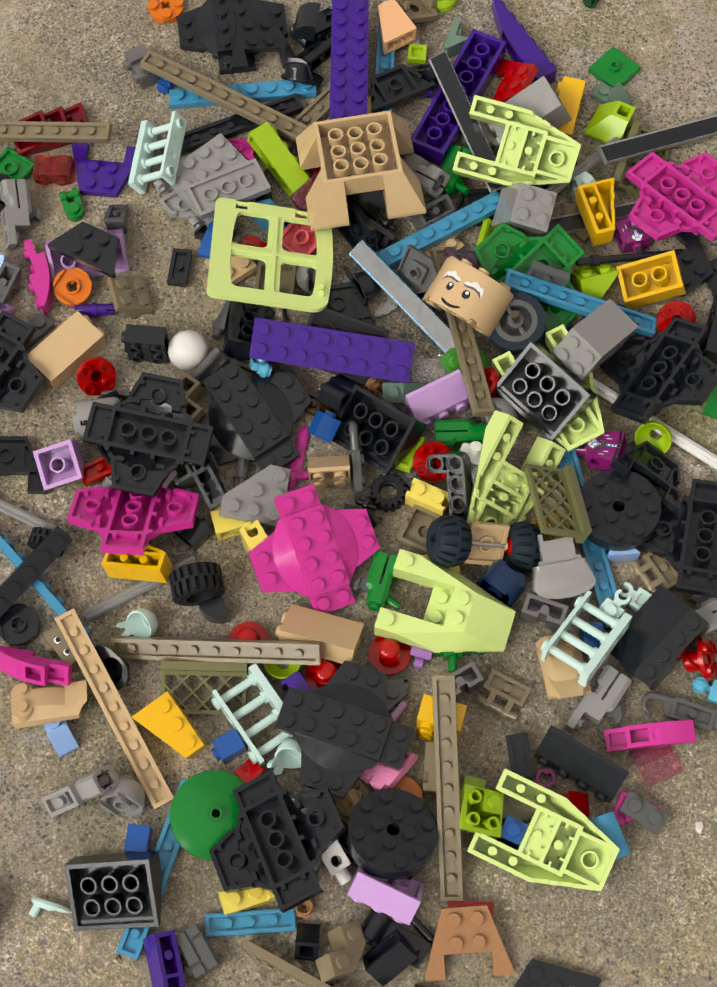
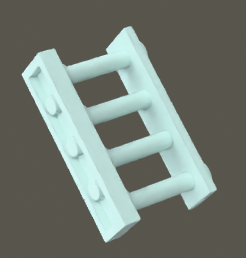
M176 111L172 112L170 123L155 127L148 120L141 121L128 185L139 194L146 193L148 182L163 178L170 185L175 184L187 120ZM168 132L166 139L157 141L158 134ZM165 147L163 155L153 157L155 150ZM162 163L160 171L150 173L151 166Z
M589 590L584 596L580 595L574 604L575 608L550 640L546 639L540 649L543 651L540 659L543 662L552 654L578 670V674H580L578 683L583 687H586L627 631L633 617L625 612L620 619L618 617L615 619L590 604L589 600L592 592ZM585 610L609 624L612 630L610 633H603L578 616ZM574 624L600 640L601 645L599 648H593L567 631ZM563 639L589 655L590 660L588 663H581L557 648L556 645Z
M254 663L248 667L249 675H247V679L221 696L216 689L213 690L211 702L217 710H222L233 728L236 729L241 740L250 751L247 753L250 760L254 764L258 763L261 767L264 765L263 755L280 745L283 740L288 738L296 739V737L282 732L258 749L251 742V737L277 720L283 705L280 697L257 664ZM257 685L261 691L259 696L232 714L225 703L250 686ZM263 703H269L273 708L272 713L244 731L238 720Z

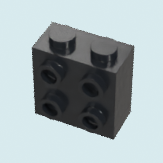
M126 324V330L121 335V342L124 343V351L127 352L129 360L138 363L148 361L154 364L169 362L168 345L170 340L166 327Z

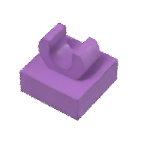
M412 646L410 655L416 656L413 666L422 669L425 659L432 660L434 652Z

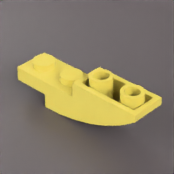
M263 888L232 893L224 891L218 893L225 916L242 910L247 911L276 900L273 892Z

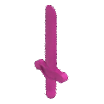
M302 426L298 431L295 447L301 457L290 464L288 491L295 490L297 481L309 479V473L301 471L310 434L307 432L308 427Z

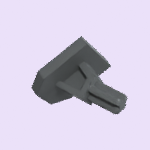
M410 244L407 246L396 274L416 294L428 290L438 273V268L434 258Z

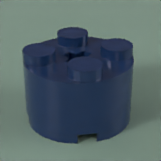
M499 559L489 566L476 582V585L511 608L525 591L524 581L526 578L522 573L512 570L505 561Z

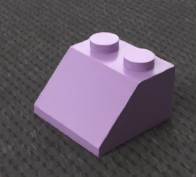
M69 439L33 451L44 491L83 478L84 458L77 440Z

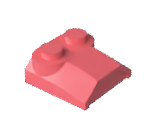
M296 215L298 218L306 219V216ZM289 223L283 230L282 247L288 252L313 255L317 251L315 231H311L309 225Z

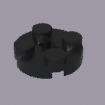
M22 603L13 604L0 617V637L8 645L24 646L38 638L41 622L33 608ZM18 620L24 623L19 630L13 627L17 624L16 621Z

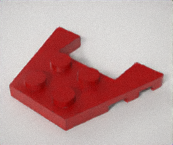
M502 60L495 73L499 78L504 77V79L497 87V92L492 100L505 103L531 85L539 69L535 64Z

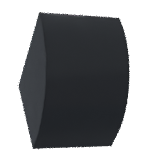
M223 596L198 604L202 615L208 621L215 624L231 622Z
M298 923L295 940V960L315 961L318 959L320 924Z

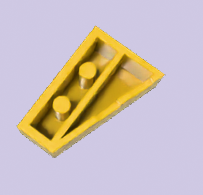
M564 76L563 81L558 82L556 93H559L558 97L572 120L558 130L572 138L586 81Z
M614 178L577 187L575 201L593 246L612 242L615 231Z
M151 545L145 548L144 555L105 553L101 564L110 578L160 583L168 582V576L173 567L167 553Z
M168 691L132 716L134 720L187 759L193 758L208 747L174 696Z

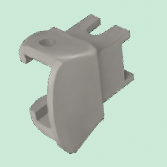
M542 534L537 535L540 562H538V567H533L531 571L532 592H536L538 596L546 599H562L580 595L595 585L596 579L586 557L582 558L581 554L576 555L572 537L563 536L560 539L543 541Z

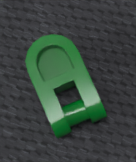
M76 187L71 189L72 191L59 193L66 217L72 222L82 220L85 215ZM69 199H75V201L73 202H67V200Z

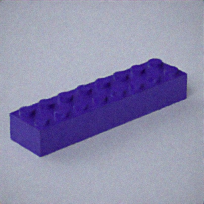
M332 0L329 120L368 114L369 0Z
M475 29L470 33L452 65L470 105H472L474 95L482 97L497 68L505 57L507 43ZM441 86L411 137L414 154L439 166L442 165L449 150L453 145H456L462 134Z
M255 317L249 358L409 383L415 342Z

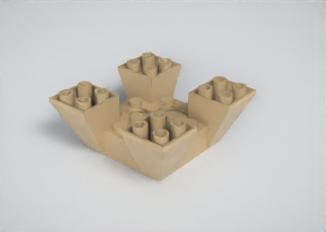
M384 111L313 122L296 137L301 170L321 167L306 196L311 231L348 226L349 216L346 195L370 191H383L388 219L426 214L420 180L400 157L403 154L414 153L408 121L394 112Z

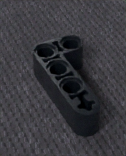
M442 451L431 455L426 461L428 470L432 473L447 474L449 513L459 516L467 522L473 489L470 456L464 451ZM456 457L460 459L461 466H458L456 464ZM436 458L440 459L441 467L436 464ZM457 478L461 479L462 487L457 484ZM458 499L463 500L464 507L459 505Z

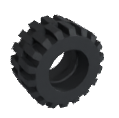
M194 562L175 569L168 576L173 602L181 606H197L200 603L221 597L225 593L221 567L217 563Z

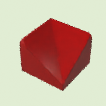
M250 758L234 771V774L245 783L266 773L257 763L254 764Z

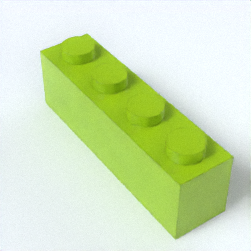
M267 121L249 132L248 143L290 200L309 189L312 182L309 173L301 170L298 158L290 153L287 143L279 138L274 126H270Z

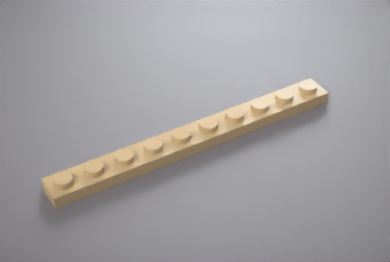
M74 608L54 618L154 809L156 810L169 803L174 797Z

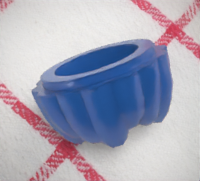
M160 78L157 82V90L160 93L169 94V90L174 89V83L164 78Z

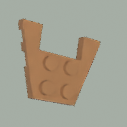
M486 904L443 907L440 909L424 976L425 981L446 980L444 955L491 951L494 976L515 975Z

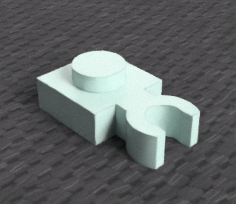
M625 582L623 587L628 590V593L621 592L619 598L626 600L630 596L631 599L628 607L637 612L652 594L641 587L636 592L630 583Z
M619 589L614 595V600L612 601L610 598H607L599 609L615 619L617 617L620 618L625 611L621 607L628 605L631 597L628 596L626 600L619 599V595L622 592ZM602 621L605 625H607L609 628H611V626H610L609 624H607V623H605L604 621Z

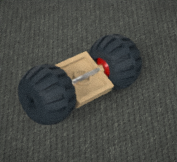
M448 514L442 515L431 522L426 535V548L429 558L442 567H456L462 563L491 565L493 562L501 559L515 572L529 573L533 567H538V562H540L537 535L542 533L536 525L525 521L515 522L509 526L507 524L469 521L467 523L459 516Z

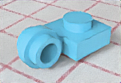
M254 358L250 359L249 366L251 370L257 371V374L262 378L270 376L273 369L270 362Z
M696 677L691 684L693 686L692 690L700 694L708 692L706 701L717 705V680H713L712 685L709 686V681L705 680V678Z

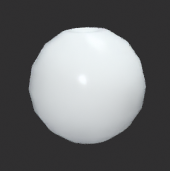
M192 330L178 332L172 337L168 345V356L172 364L186 371L195 370L202 360L208 356L209 352L206 339L198 332Z

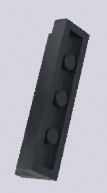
M331 29L296 56L308 61L311 71H314L331 57Z

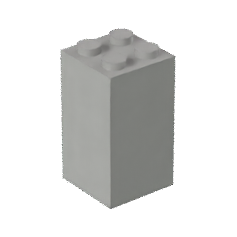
M545 76L505 102L506 104L533 111L534 114L549 122L556 129L572 120ZM487 123L491 131L497 136L496 140L500 145L505 128Z
M522 182L502 188L491 226L497 228L504 222L520 232L527 233L529 236L546 233L558 193Z
M608 299L576 324L552 353L582 381L617 352L639 326L611 299Z

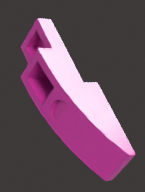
M31 239L23 241L26 248L23 250L27 261L31 260L32 262L29 265L32 274L28 275L31 283H28L32 295L36 293L37 298L34 301L38 310L42 309L46 316L49 315L53 299V281L50 266L45 253L36 254Z
M0 646V670L22 681L45 686L48 682L69 686L72 683V663L36 657L33 651Z
M693 720L638 724L604 730L608 753L697 742Z

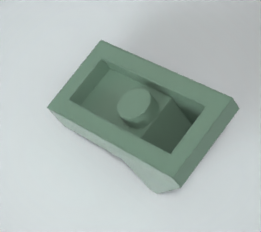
M453 19L444 46V51H446L448 58L458 55L468 37L462 36L463 28H460L461 20Z
M601 81L591 93V99L600 104L614 101H622L629 105L632 103L620 82L613 88Z
M383 382V399L390 403L405 404V395L423 387V382Z

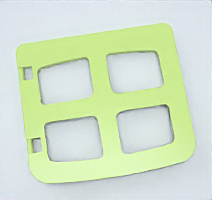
M218 198L215 203L206 290L208 296L222 300L305 312L323 311L328 304L332 280V228L315 230L316 255L288 252L282 248L283 225L285 222L310 226L308 211L254 202H241L229 198ZM236 206L247 207V210L236 208ZM295 215L306 216V219L295 217ZM238 216L257 217L269 221L266 247H255L232 242L234 225ZM232 256L265 262L264 290L232 284L230 273ZM283 264L309 267L316 270L314 290L311 296L279 292L280 271Z

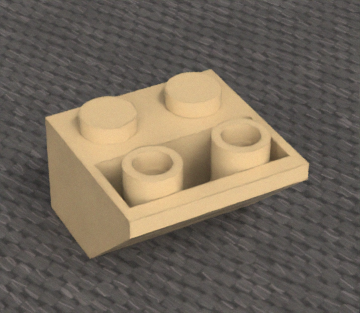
M349 455L309 457L308 473L310 484L313 483L315 489L319 490L332 486L344 488L347 485H351Z

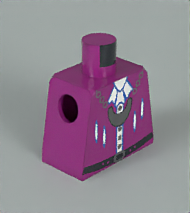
M629 215L615 218L613 237L623 253L632 251L633 253L645 252V249L650 245L651 237L629 221Z
M605 432V434L577 447L576 454L585 455L589 468L601 471L613 470L609 466L611 462L625 453L627 446L625 432Z

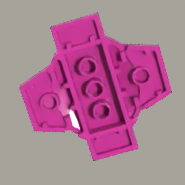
M651 152L626 172V178L640 187V197L631 210L628 220L658 242L680 232H692L696 236L701 233L711 242L717 239V160L710 154L705 152L685 160L684 164L674 165V161L666 162L654 152Z
M313 483L274 497L273 500L280 517L276 523L275 530L247 552L261 592L296 591L309 598L312 610L329 613L355 603L349 585L355 568L380 549L367 510H334L320 503Z
M103 485L76 490L67 518L69 524L97 531L103 538L100 546L101 553L144 555L145 548L149 547L150 540L160 534L193 528L200 499L199 494L178 488L172 491L168 487L165 489L161 487L155 497L151 498L113 490L112 487L104 489Z

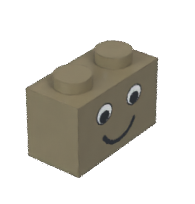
M58 625L43 635L47 641L44 643L45 647L51 654L55 652L59 656L58 661L72 663V672L80 667Z

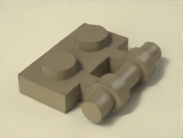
M648 552L643 555L642 559L646 563L643 566L637 560L630 565L634 570V575L641 579L646 586L645 590L651 594L660 585L668 591L676 586L678 572L673 569L667 560ZM651 570L657 579L652 581L646 572Z
M493 669L483 687V690L490 693L488 698L480 694L476 702L483 705L484 709L488 711L491 709L501 714L500 717L506 720L508 718L515 722L519 714L512 711V708L516 706L522 709L532 688ZM496 696L507 702L505 707L494 702Z

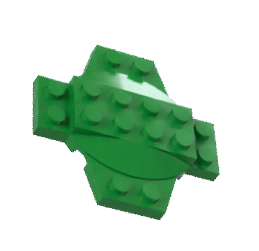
M504 222L473 250L481 268L490 273L489 277L498 283H504L508 268L526 274L532 261L562 269L571 275V266L585 253L559 224L544 237H528ZM569 277V280L565 287L575 290L574 287L571 285ZM538 301L546 315V332L562 324L565 327L577 315V313Z

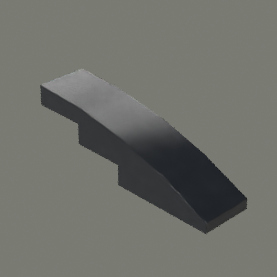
M208 451L205 467L190 466L193 470L191 474L209 509L212 510L221 505L222 496L226 491Z

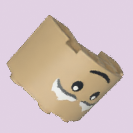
M453 256L447 257L422 300L438 310L443 309L464 320L473 329L490 337L514 297L510 292L511 287L503 282L498 283L489 277L490 273L485 269L479 267L477 270L472 267L473 264L464 258L460 261Z

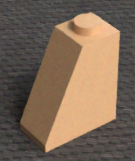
M396 0L384 1L378 5V23L382 49L385 55L416 40L417 28Z

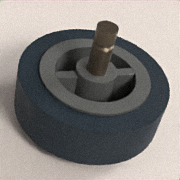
M511 292L514 297L489 339L498 350L504 353L510 351L512 355H520L530 342H538L540 344L546 332V315L542 305L531 295L522 292Z

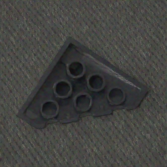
M231 301L223 352L231 358L250 360L249 354L255 317L276 320L273 317L275 312L271 307Z

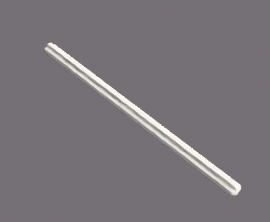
M593 378L597 395L613 404L620 394ZM652 415V417L649 419V421H651V420H653V421H659V422L665 424L664 422H662V421L659 420L658 418L654 417L653 415ZM665 424L671 431L674 444L717 470V456ZM653 429L655 432H657V433H659L660 435H662L659 430Z

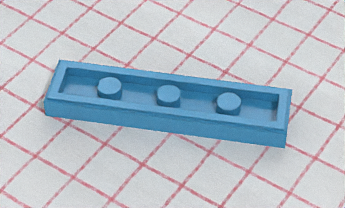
M295 907L285 913L281 912L278 908L239 911L227 916L224 915V912L205 914L206 938L297 932Z

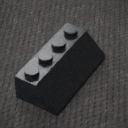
M553 725L549 727L534 755L540 765L544 767L550 766L555 769V773L558 776L573 780L575 786L583 791H591L594 793V797L603 803H606V801L611 803L629 773Z

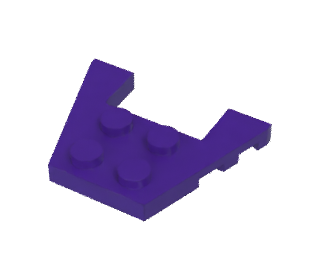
M71 143L80 194L118 198L129 180L136 147L127 146L124 162L121 163L87 160L89 144Z

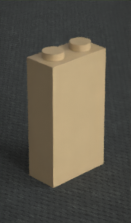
M78 311L28 353V360L54 390L73 375L85 360L93 357L107 345L105 332L99 326L96 328L87 315H82Z
M291 604L288 612L284 611L282 625L278 624L275 637H278V641L321 642L322 659L343 664L345 660L353 663L362 640L364 623Z

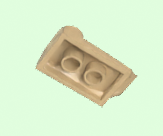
M570 633L571 635L579 639V637L576 634ZM553 635L540 638L535 643V648L548 700L590 694V683L586 687L578 683L580 676L578 670L552 654L544 662L540 660L543 652L540 650L546 639L550 640ZM561 639L556 645L557 648L581 663L584 662L581 650Z
M87 680L72 681L69 686L55 683L46 684L45 686H31L26 682L18 683L11 691V713L14 728L19 729L80 718L81 708L88 700Z

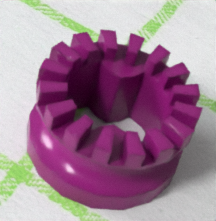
M547 768L539 770L535 777V783L547 789L552 788L556 780L554 772ZM541 774L544 776L549 775L551 783H541L539 776Z

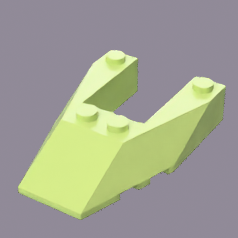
M474 95L469 112L470 118L504 127L505 130L495 161L458 151L452 169L454 174L504 186H511L519 182L529 185L570 183L581 144L553 127L549 122L543 120L531 110Z
M563 324L545 333L546 346L557 360L559 359L552 352L568 334ZM510 351L492 359V367L499 372L498 380L501 379L515 361ZM591 372L582 382L597 394L593 373ZM597 396L585 411L555 439L568 452L605 434Z
M495 410L484 433L467 523L469 521L501 523L509 526L515 522H523L527 518L525 515L534 507L524 466L527 463L557 468L566 449L553 441L537 437L521 470L505 460L524 423L509 414ZM532 472L539 480L542 478L536 472ZM545 479L542 481L548 486L549 483ZM537 486V491L543 495L544 491Z
M402 549L399 550L393 569V576L431 587L433 591L423 620L380 607L374 626V635L393 639L397 642L434 653H463L466 651H477V653L504 652L516 611L463 575L447 567H442L422 555Z
M504 768L494 789L536 809L519 848L516 850L490 836L474 833L466 851L528 882L602 891L620 849L567 798Z

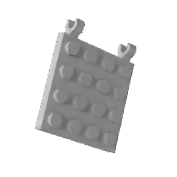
M220 133L179 162L174 185H170L163 178L158 179L154 182L155 190L161 195L168 188H171L197 215L189 219L190 228L196 232L204 225L208 227L214 220V215L201 220L186 192L185 186L247 162V160Z

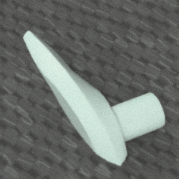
M39 897L31 898L34 904L29 915L37 918L41 908L48 911L71 913V909L61 904Z

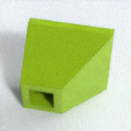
M622 101L600 104L585 129L584 135L603 143H607L613 137L623 140L633 122L636 107Z
M609 263L600 264V266L591 267L590 265L575 266V269L571 270L570 278L575 290H578V292L602 298L617 277L618 270Z
M463 784L459 829L501 838L504 793Z

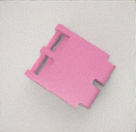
M407 751L406 756L408 758L404 759L400 772L378 765L373 769L365 770L361 774L360 779L367 784L370 783L376 790L394 788L418 760V755Z

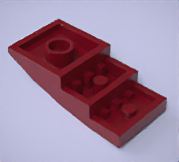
M81 102L65 110L62 106L47 113L40 110L19 120L36 122H89ZM14 142L18 155L23 156L42 153L71 144L69 142Z

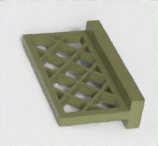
M634 119L625 139L638 136L640 133L645 134L653 131L640 126L641 121ZM670 148L654 153L666 161ZM648 154L616 162L611 178H614V190L617 188L640 197V187L634 183L630 187L622 183L624 179H627L625 174L630 170L629 164H637Z
M526 463L524 470L541 533L572 537L575 543L583 544L592 532L574 466L566 464L563 469ZM532 472H536L542 478L539 480ZM549 474L557 475L558 482L554 480ZM545 479L553 488L550 489L542 481ZM538 486L540 489H542L546 493V495L543 496L539 491H537L536 487ZM555 489L562 494V498L554 492ZM550 496L558 504L555 506L547 497ZM541 503L546 505L551 511L548 513L541 507ZM560 505L566 509L567 515L558 508ZM554 512L562 519V521L559 522L551 514ZM547 519L555 528L547 527L545 520ZM566 522L568 525H570L571 530L566 528L563 525V523Z
M161 661L160 696L166 692L167 688L178 700L180 707L183 706L186 709H182L185 714L224 715L221 709L210 710L207 707L206 703L212 698V694L202 701L196 695V692L204 684L212 692L213 689L206 682L213 676H218L224 682L216 689L217 692L225 685L231 689L232 687L228 682L232 678L243 677V681L247 679L249 665L247 663ZM167 675H176L181 681L172 690L166 685ZM179 675H184L186 677L182 679ZM191 676H197L202 681L194 690L185 683ZM201 676H208V677H207L205 680H203V678H202ZM221 676L229 678L225 681ZM184 684L191 693L181 701L174 692ZM247 689L242 692V698L237 695L242 702L241 708L247 703ZM192 695L201 703L195 710H189L184 704ZM204 706L207 710H199V709Z

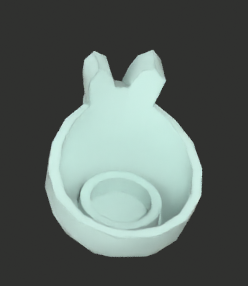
M138 608L129 613L126 621L117 623L116 627L125 628L121 636H130L132 634L133 636L152 637L157 631L158 620L156 615L149 609Z
M296 739L283 740L275 752V757L267 763V768H274L275 775L282 774L284 768H301V748Z

